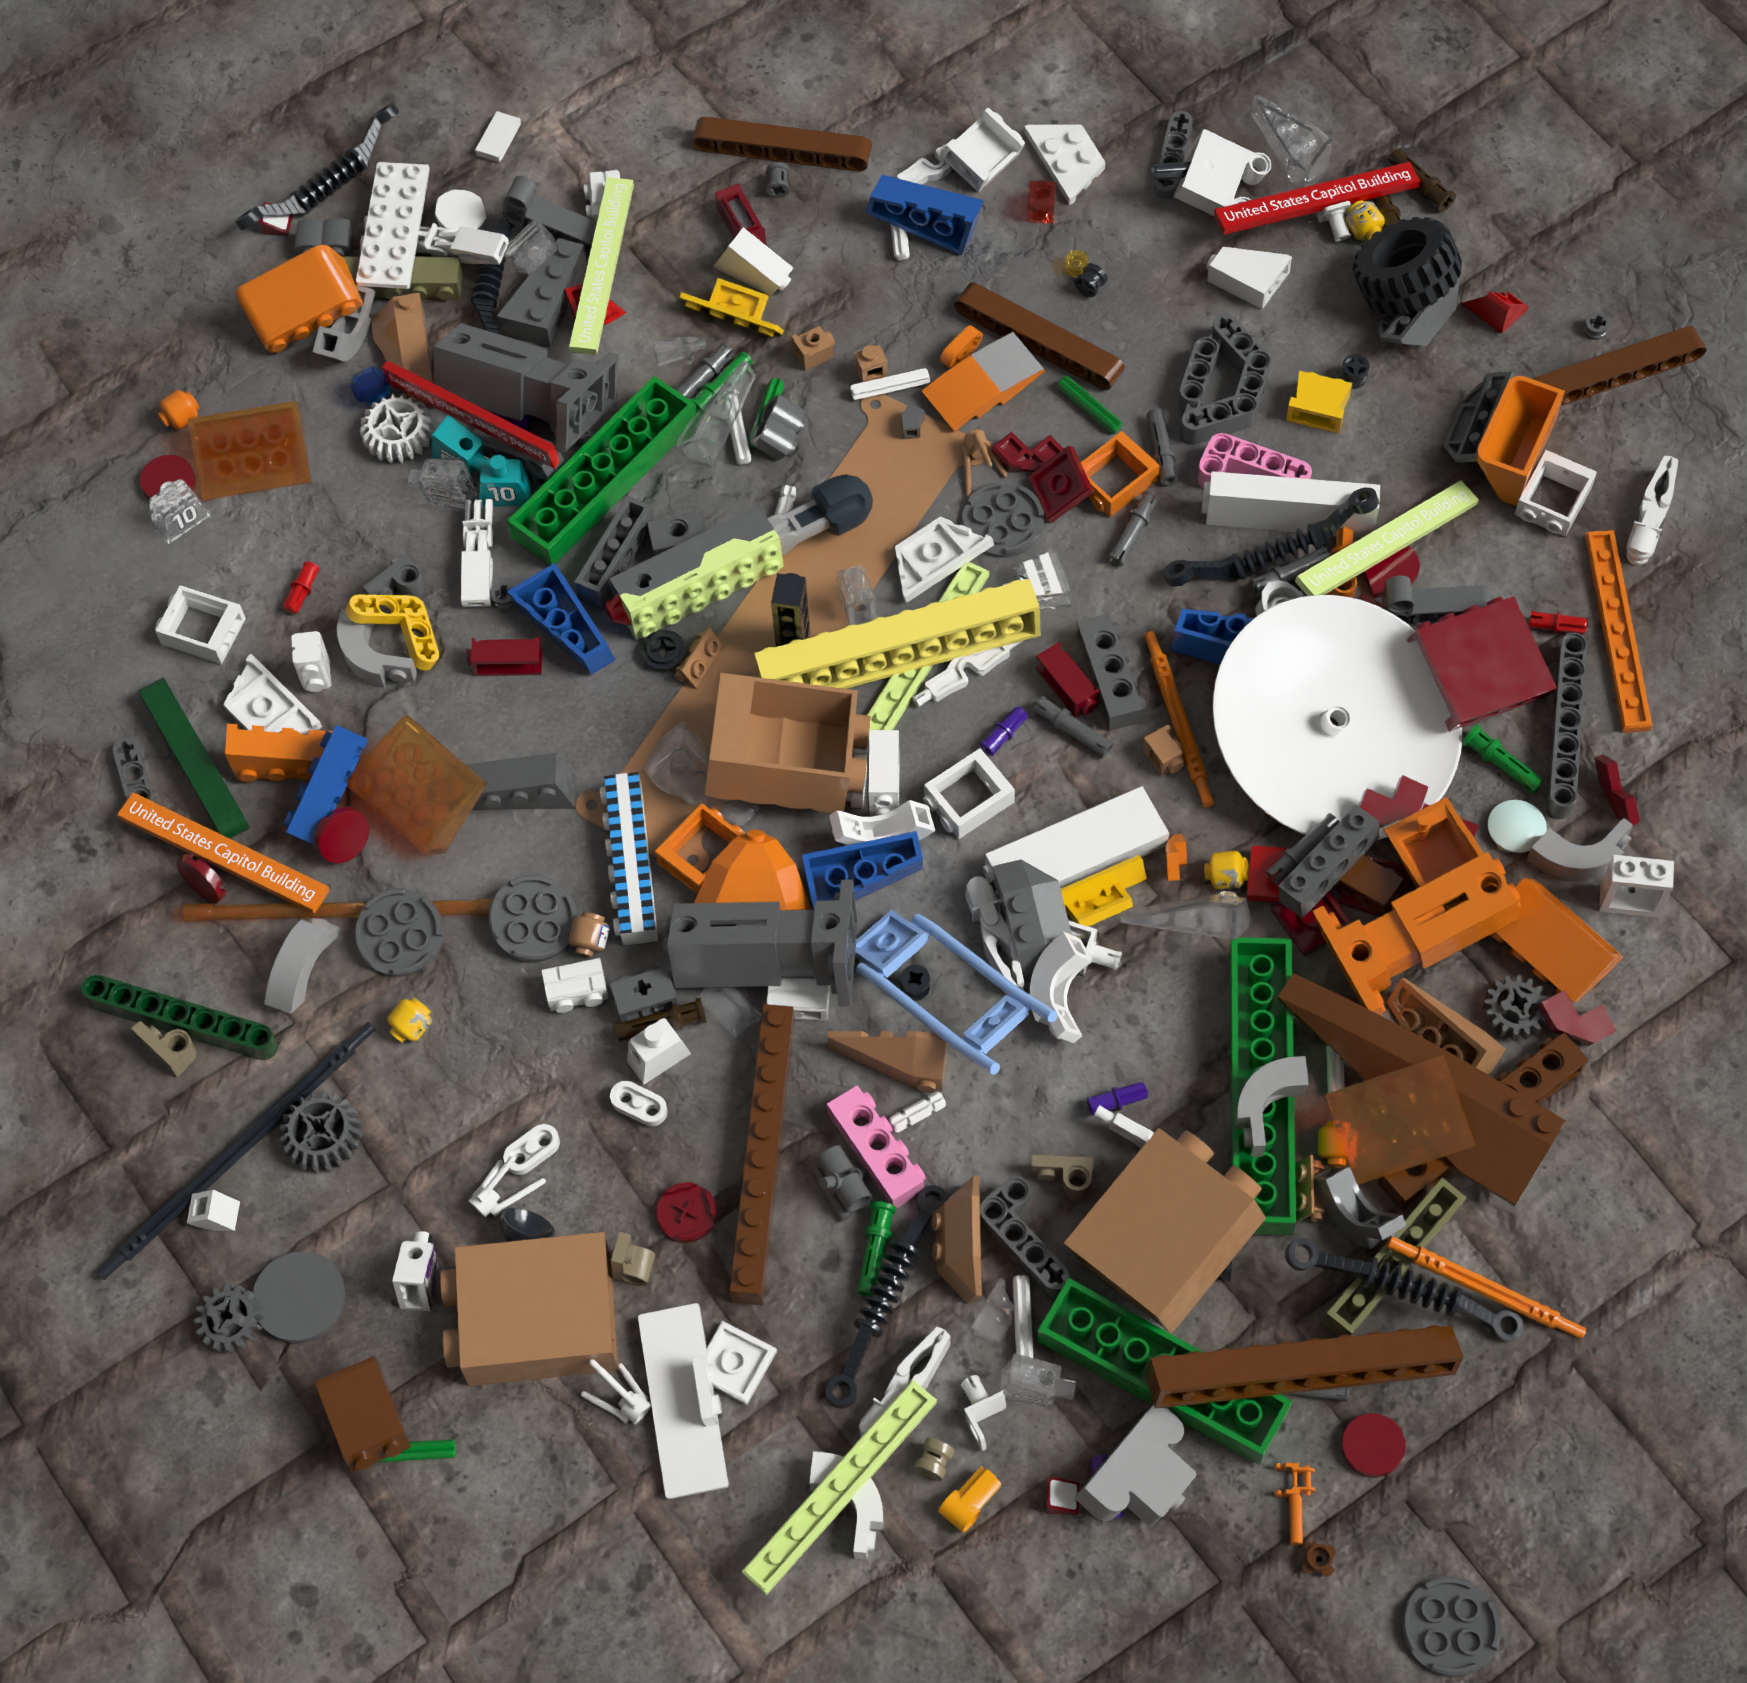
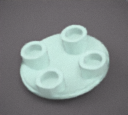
M1508 800L1500 803L1492 810L1488 818L1489 834L1496 843L1497 848L1504 853L1530 851L1531 847L1544 835L1547 829L1545 818L1540 810L1522 800Z

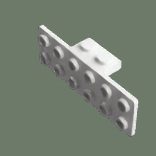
M377 163L368 216L364 218L365 233L364 236H361L360 241L361 256L356 278L357 286L410 288L430 171L429 165Z
M695 1303L640 1314L638 1321L666 1498L674 1499L728 1488L729 1483L717 1415L722 1413L719 1395H714L712 1383H717L714 1364H709L699 1304Z

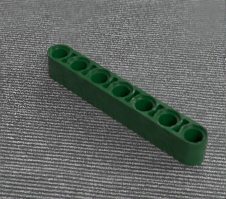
M164 677L139 689L138 692L218 833L231 839L250 829L243 813Z
M101 975L89 976L82 983L83 995L90 1006L97 1011L137 1023L141 1021L144 1025H153L155 1028L166 1032L176 1029L183 1030L193 1040L259 1060L270 1059L277 1052V1041L270 1028L264 1024ZM104 990L100 995L93 996L96 991ZM131 998L126 1004H120L123 999ZM152 1006H158L155 1011L147 1012ZM185 1014L183 1019L174 1021L176 1016ZM213 1022L209 1028L201 1029L205 1023ZM240 1030L237 1036L228 1037L231 1032ZM260 1039H268L265 1044L256 1046Z

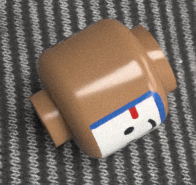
M582 912L581 916L573 919L568 943L576 948V954L592 957L593 952L599 953L604 951L609 933V925L604 922L605 917Z

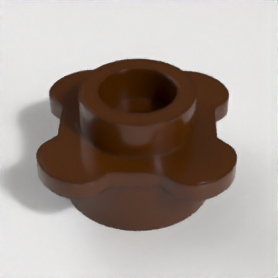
M1308 1542L1303 1549L1306 1557L1305 1562L1302 1564V1570L1306 1574L1315 1572L1321 1573L1324 1577L1331 1576L1334 1572L1332 1561L1336 1554L1335 1548L1331 1545L1325 1546ZM1316 1557H1321L1322 1561L1317 1562Z

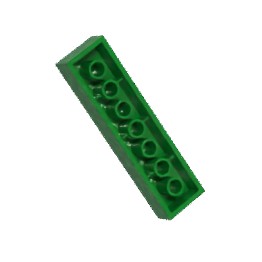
M654 375L507 520L511 538L549 566L557 563L698 422L695 403Z
M1070 1278L1066 1281L1039 1327L1037 1336L1039 1343L1150 1405L1153 1404L1145 1374L1151 1358L1159 1355H1185L1193 1351L1203 1353V1351ZM1280 1394L1167 1408L1184 1424L1260 1465L1286 1419L1293 1401Z

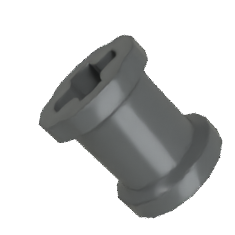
M781 162L769 164L766 168V175L769 177L766 191L771 197H785L790 192V187L787 183L789 167Z

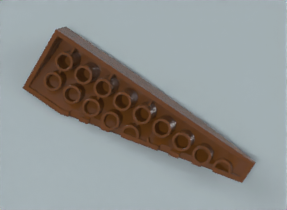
M1293 973L1277 999L1305 1026L1308 1025L1326 1046L1329 1045L1348 1067L1351 1066L1360 1075V1079L1396 1113H1400L1409 1122L1410 1127L1417 1133L1420 1132L1432 1144L1431 1147L1440 1155L1443 1154L1453 1164L1452 1167L1457 1172L1515 1207L1566 1120L1406 1028Z

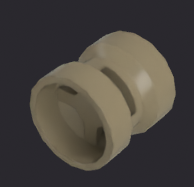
M926 1438L923 1445L924 1453L922 1457L917 1458L914 1469L927 1478L943 1481L946 1474L945 1466L947 1462L952 1460L955 1450L940 1440Z

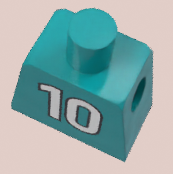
M448 415L432 434V459L434 461L442 460L445 467L451 470L453 469L449 461H457L466 478L470 477L475 470L481 473V461L489 460V458L484 456L483 440Z
M495 455L489 460L481 461L479 499L482 500L483 507H486V499L493 500V507L522 506L532 496V480L521 460L505 459L502 455Z

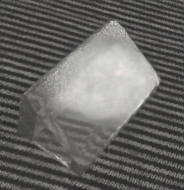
M706 987L699 995L703 1006L736 1039L740 1038L762 1018V1015L734 987Z

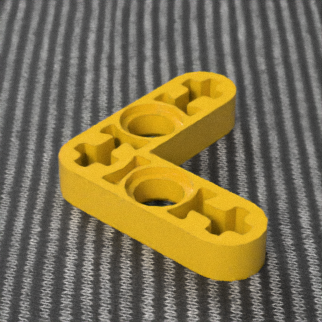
M354 595L351 597L345 608V614L351 621L360 624H400L409 656L413 659L415 667L425 671L433 668L439 658V651L425 605L419 598L410 595ZM379 605L387 606L392 613L386 614L382 612ZM412 629H419L424 634V637L414 635Z

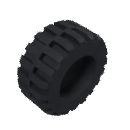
M1412 217L1411 220L1402 219L1394 225L1389 224L1385 226L1380 232H1375L1369 241L1366 240L1362 244L1361 250L1357 251L1352 270L1370 308L1381 314L1386 313L1389 316H1396L1397 314L1408 315L1412 311L1424 310L1423 307L1432 306L1438 302L1437 300L1440 297H1445L1449 293L1450 288H1454L1461 274L1462 259L1448 227L1430 217H1424V219Z

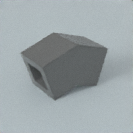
M909 403L901 415L904 439L921 437L920 426L925 420V410Z

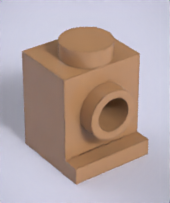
M818 326L799 336L796 334L791 336L792 351L805 371L834 357L833 346L835 345V340L829 330L824 332Z
M868 345L855 353L854 369L860 383L888 377V361L880 345ZM878 369V373L867 376V371Z
M1169 724L1144 737L1143 752L1161 777L1168 773H1176L1184 767L1185 762L1182 760L1183 748L1176 738H1171V727Z

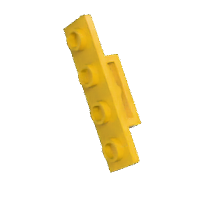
M718 278L709 302L682 292L679 298L686 302V307L700 312L702 307L710 310L709 315L722 320L725 319V316L733 318V323L745 328H749L750 324L759 327L758 332L771 337H773L774 333L783 335L784 330L781 327L761 320L769 298L766 294Z
M1140 855L1061 888L1066 914H1069L1075 923L1088 927L1132 908V898L1125 889L1147 879L1143 859Z

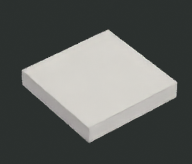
M721 1321L707 1346L709 1364H714L717 1383H712L713 1388L747 1405L777 1353V1348Z

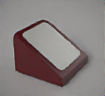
M264 202V203H263V205H269V204H271V203H267V202ZM293 214L262 216L259 220L262 233L288 236Z
M1048 1477L1046 1513L1078 1515L1079 1502L1074 1497L1079 1493V1482Z

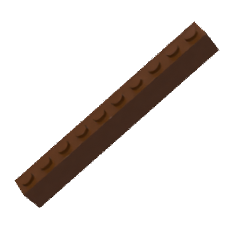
M763 1004L730 1285L732 1303L763 1305L795 1024L793 1006Z
M1431 1325L1426 1328L1413 1330L1403 1328L1395 1332L1380 1333L1375 1331L1358 1336L1341 1335L1337 1338L1322 1340L1320 1338H1312L1303 1342L1291 1343L1284 1341L1276 1345H1251L1247 1348L1239 1349L1222 1348L1217 1351L1203 1353L1193 1351L1185 1355L1175 1356L1159 1355L1151 1358L1145 1377L1156 1409L1456 1375L1464 1357L1452 1325L1440 1327L1438 1325Z

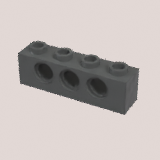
M627 495L574 582L579 600L600 609L604 608L606 601H608L612 594L610 578L627 570L649 533L647 522L654 521L652 505Z
M1110 613L1077 621L1076 637L1095 690H1100L1099 704L1108 730L1111 731L1142 723L1143 711H1146V704L1143 695H1138L1135 687L1138 686L1137 677L1134 670L1130 671L1128 668L1129 655L1126 647H1121L1120 645L1121 633L1118 624L1112 622ZM1099 646H1107L1109 648L1101 649ZM1113 669V670H1116L1117 672H1116V673H1109V672H1107V670ZM1117 693H1122V694H1124V695H1126V696H1125V697H1117V696H1115V694H1117Z
M1355 805L1278 885L1279 902L1302 919L1379 839V821Z

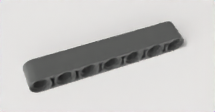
M1568 633L1562 638L1556 657L1555 685L1557 689L1554 690L1546 793V811L1548 815L1555 819L1567 818L1571 814L1577 797L1587 641L1579 633ZM1567 649H1573L1576 652H1570ZM1566 673L1572 674L1575 677H1569ZM1563 698L1571 699L1573 702H1568ZM1561 723H1567L1571 727H1565ZM1559 748H1565L1570 752H1563ZM1558 774H1565L1568 778H1562ZM1556 799L1564 800L1566 804H1561Z

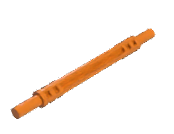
M1147 632L1144 637L1151 654L1150 663L1153 667L1177 740L1183 748V757L1191 782L1196 784L1203 807H1210L1214 804L1206 781L1208 775L1170 670V665L1166 654H1163L1155 632Z
M1390 1236L1386 1242L1387 1248L1412 1259V1263L1420 1265L1422 1268L1432 1271V1273L1441 1275L1521 1313L1531 1320L1533 1319L1540 1324L1546 1325L1550 1329L1556 1327L1579 1339H1582L1586 1333L1585 1327L1560 1316V1312L1552 1310L1546 1305H1542L1535 1300H1531L1451 1262L1441 1255L1439 1256L1432 1251L1426 1250L1422 1246L1414 1247L1393 1236Z

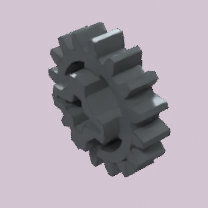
M1518 975L1516 981L1512 982L1509 976H1505L1503 984L1495 981L1493 989H1488L1485 996L1487 999L1483 1004V1008L1488 1011H1486L1484 1018L1485 1020H1493L1490 1028L1493 1030L1499 1027L1501 1029V1037L1505 1036L1508 1032L1511 1033L1512 1040H1516L1518 1034H1521L1526 1040L1530 1035V1031L1537 1035L1541 1029L1540 1026H1545L1546 1021L1537 1005L1549 999V997L1540 996L1543 987L1533 988V979L1530 978L1524 983L1522 982L1521 975ZM1504 994V1001L1497 1005V1000ZM1533 1011H1536V1016L1529 1021V1016Z
M225 1284L223 1292L216 1287L213 1288L214 1296L212 1298L206 1295L203 1297L206 1302L205 1307L197 1306L196 1308L202 1313L201 1317L194 1319L196 1324L202 1326L196 1331L197 1334L204 1338L203 1342L209 1347L213 1346L218 1352H222L225 1347V1350L233 1353L235 1345L245 1349L244 1341L249 1339L254 1342L256 1339L252 1334L253 1331L262 1330V1327L257 1324V1320L264 1318V1314L257 1311L262 1306L261 1302L254 1299L255 1294L250 1290L245 1292V1288L241 1285H237L233 1289L231 1285ZM245 1306L247 1308V1317L244 1314ZM211 1320H213L215 1324L213 1329L211 1326Z

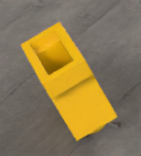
M1299 371L1296 397H1291L1286 421L1339 434L1344 408L1350 398L1352 383L1338 378L1333 379L1320 376L1314 372Z

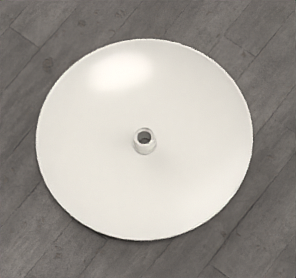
M1313 595L1292 599L1266 610L1246 625L1231 643L1219 666L1213 692V720L1218 745L1231 774L1242 790L1258 807L1279 823L1296 832L1307 835L1328 813H1331L1336 818L1328 824V827H1330L1337 820L1341 821L1355 805H1359L1363 792L1367 788L1392 799L1398 780L1402 775L1429 787L1423 805L1424 803L1432 805L1438 802L1445 794L1457 770L1461 755L1462 728L1451 732L1448 731L1445 721L1451 717V714L1417 640L1410 643L1407 642V638L1415 631L1406 622L1394 614L1362 600L1335 595ZM1330 717L1334 718L1338 722L1339 726L1333 725L1330 721ZM1391 825L1379 828L1378 840L1387 838L1384 829Z

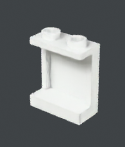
M986 108L982 116L957 140L952 139L946 144L941 158L979 192L1020 154L1025 142L1017 131L1012 130L1003 122L1002 117L998 113L993 112L990 108Z

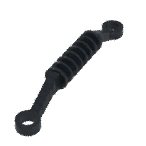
M392 102L371 117L361 142L354 148H349L346 151L347 157L340 155L338 157L339 163L337 161L330 163L332 169L324 167L323 174H315L316 181L309 179L307 181L308 187L301 185L299 187L300 193L293 191L290 197L282 203L256 206L249 209L235 220L239 229L242 231L250 227L262 216L307 215L311 212L310 206L316 208L319 205L318 200L324 202L326 194L329 196L334 194L333 187L340 190L342 188L341 182L347 184L350 182L349 176L355 178L358 175L357 170L360 172L366 170L381 125L399 113L395 104Z
M502 217L488 231L505 235L510 244L509 235L515 225ZM508 251L504 253L499 265L478 264L479 267L477 268V276L473 287L474 293L471 296V302L485 330L499 335L493 312L497 306V298L499 297V289L503 278L502 272L505 268L504 263L506 262Z
M1370 487L1360 488L1354 491L1326 520L1312 525L1308 524L1307 534L1304 535L1298 528L1296 529L1297 538L1294 539L1288 532L1286 533L1285 543L1277 536L1275 537L1276 546L1272 547L1268 541H1265L1264 551L1258 545H1254V555H1251L1247 549H1244V559H1241L1234 553L1232 556L1220 561H1173L1163 570L1166 582L1172 587H1178L1188 583L1193 576L1201 575L1203 577L1210 576L1243 580L1246 579V569L1253 576L1256 575V565H1259L1263 571L1267 570V561H1270L1274 567H1277V557L1279 556L1287 563V553H1291L1297 559L1298 549L1300 548L1308 555L1310 544L1317 551L1321 550V547L1342 527V524L1353 513L1367 514L1377 508L1379 504L1377 493Z
M926 1186L918 1193L917 1205L920 1212L902 1240H893L891 1248L897 1254L888 1252L885 1257L892 1264L882 1263L880 1267L887 1275L877 1274L875 1277L876 1281L882 1286L872 1285L870 1291L877 1297L866 1296L865 1302L871 1308H860V1314L866 1319L856 1318L853 1323L859 1331L843 1373L831 1378L826 1386L827 1400L835 1408H848L856 1401L857 1387L854 1381L866 1350L873 1337L880 1338L883 1334V1330L877 1324L887 1325L889 1322L888 1318L882 1313L892 1314L894 1311L893 1307L887 1302L898 1303L899 1297L893 1291L903 1292L904 1286L898 1280L908 1281L910 1278L903 1269L909 1271L914 1269L915 1265L909 1259H919L921 1253L916 1249V1246L932 1220L934 1212L948 1200L946 1192L939 1186ZM929 1195H935L940 1198L941 1204L936 1208H929L924 1204V1200ZM838 1385H846L851 1392L847 1398L838 1399L833 1395V1389Z
M1308 1238L1295 1239L1285 1250L1286 1262L1295 1270L1304 1271L1311 1267H1322V1269L1347 1273L1348 1275L1360 1278L1361 1285L1366 1288L1375 1280V1291L1380 1292L1386 1284V1294L1392 1296L1396 1289H1398V1299L1404 1300L1408 1293H1410V1303L1416 1304L1420 1297H1422L1421 1305L1423 1308H1428L1431 1302L1434 1301L1433 1310L1440 1312L1445 1305L1446 1316L1453 1317L1456 1312L1466 1315L1488 1327L1494 1338L1500 1342L1507 1343L1516 1340L1523 1332L1524 1324L1522 1318L1513 1310L1506 1309L1495 1314L1487 1308L1484 1309L1483 1306L1473 1302V1300L1467 1299L1466 1296L1462 1295L1461 1287L1454 1286L1450 1293H1448V1283L1442 1282L1439 1288L1436 1289V1278H1430L1425 1285V1275L1421 1273L1413 1281V1270L1410 1269L1401 1277V1266L1396 1265L1390 1273L1389 1262L1384 1261L1380 1268H1377L1378 1259L1371 1256L1367 1262H1363L1361 1260L1321 1253L1314 1242ZM1297 1246H1302L1308 1251L1309 1259L1307 1262H1300L1295 1257ZM1502 1318H1507L1512 1322L1513 1331L1511 1334H1506L1501 1330L1500 1321Z

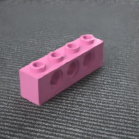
M857 1085L827 1103L828 1116L863 1167L868 1170L869 1176L887 1202L898 1208L918 1196V1193L924 1188L923 1180L926 1177L917 1163L912 1165L908 1159L909 1152L900 1139L897 1141L890 1133L893 1131L886 1117L884 1115L879 1117L874 1110L876 1104L868 1092L863 1093ZM859 1118H865L869 1121L865 1126L854 1124ZM875 1142H882L886 1145L882 1150H874L870 1147ZM891 1166H899L902 1168V1171L898 1174H890L887 1172V1169Z

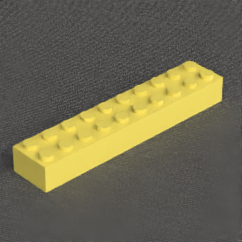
M1030 579L1015 580L1008 585L986 588L981 592L971 595H960L952 600L941 603H930L926 607L915 610H904L897 615L886 618L878 617L871 622L849 625L838 631L823 632L815 637L793 640L789 644L778 647H767L755 653L759 678L847 689L888 678L894 674H902L906 671L921 669L922 667L932 666L955 658L1041 636L1040 606Z

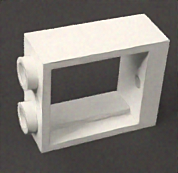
M1546 450L1518 501L1515 515L1521 517L1526 522H1533L1542 526L1551 533L1566 537L1592 489L1597 472ZM1543 476L1580 492L1567 517L1530 501Z
M180 585L176 593L172 594L169 598L168 608L163 617L158 619L155 632L161 645L222 665L246 618L240 604ZM189 607L221 617L208 644L175 634Z
M870 730L868 791L870 817L888 813L899 807V730Z
M981 748L924 785L923 800L925 805L929 806L931 812H937L941 817L940 821L945 830L949 833L953 832L958 839L1013 804L1015 799V789ZM974 771L993 793V796L962 817H959L940 792Z
M1613 855L1600 885L1599 912L1659 918L1673 889L1674 861ZM1640 863H1644L1646 867L1642 868Z

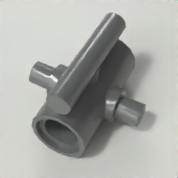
M840 1145L831 1147L818 1156L816 1159L818 1165L813 1167L810 1172L840 1220L845 1221L852 1216L850 1212L862 1208L872 1199V1195L863 1182L869 1178V1172L865 1168L853 1167Z

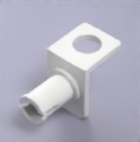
M1350 201L1325 207L1323 211L1315 212L1319 223L1329 221L1335 242L1344 241L1351 237L1344 217L1351 206Z
M1069 921L1070 929L1084 933L1078 934L1071 930L1073 936L1080 938L1082 942L1088 943L1086 950L1092 962L1117 970L1122 952L1097 945V929ZM1087 966L1080 971L1081 975L1085 974Z
M973 1375L970 1376L973 1381L972 1385L968 1378L961 1383L962 1389L972 1404L965 1408L964 1412L966 1422L980 1449L984 1451L986 1450L985 1438L977 1422L1006 1408V1401L1002 1391L989 1397L979 1376Z

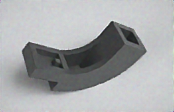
M1332 1165L1314 1176V1191L1327 1215L1346 1237L1359 1246L1371 1249L1379 1243L1387 1241L1390 1236L1396 1237V1232L1407 1226L1402 1214L1381 1212L1366 1200L1356 1183L1350 1166Z

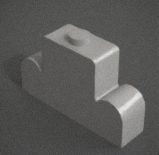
M1152 1404L1074 1499L1094 1517L1102 1521L1112 1520L1128 1507L1148 1526H1153L1169 1509L1174 1512L1185 1500L1182 1493L1196 1477L1195 1470L1171 1450L1184 1435V1427L1180 1419L1167 1407L1155 1409L1154 1404Z

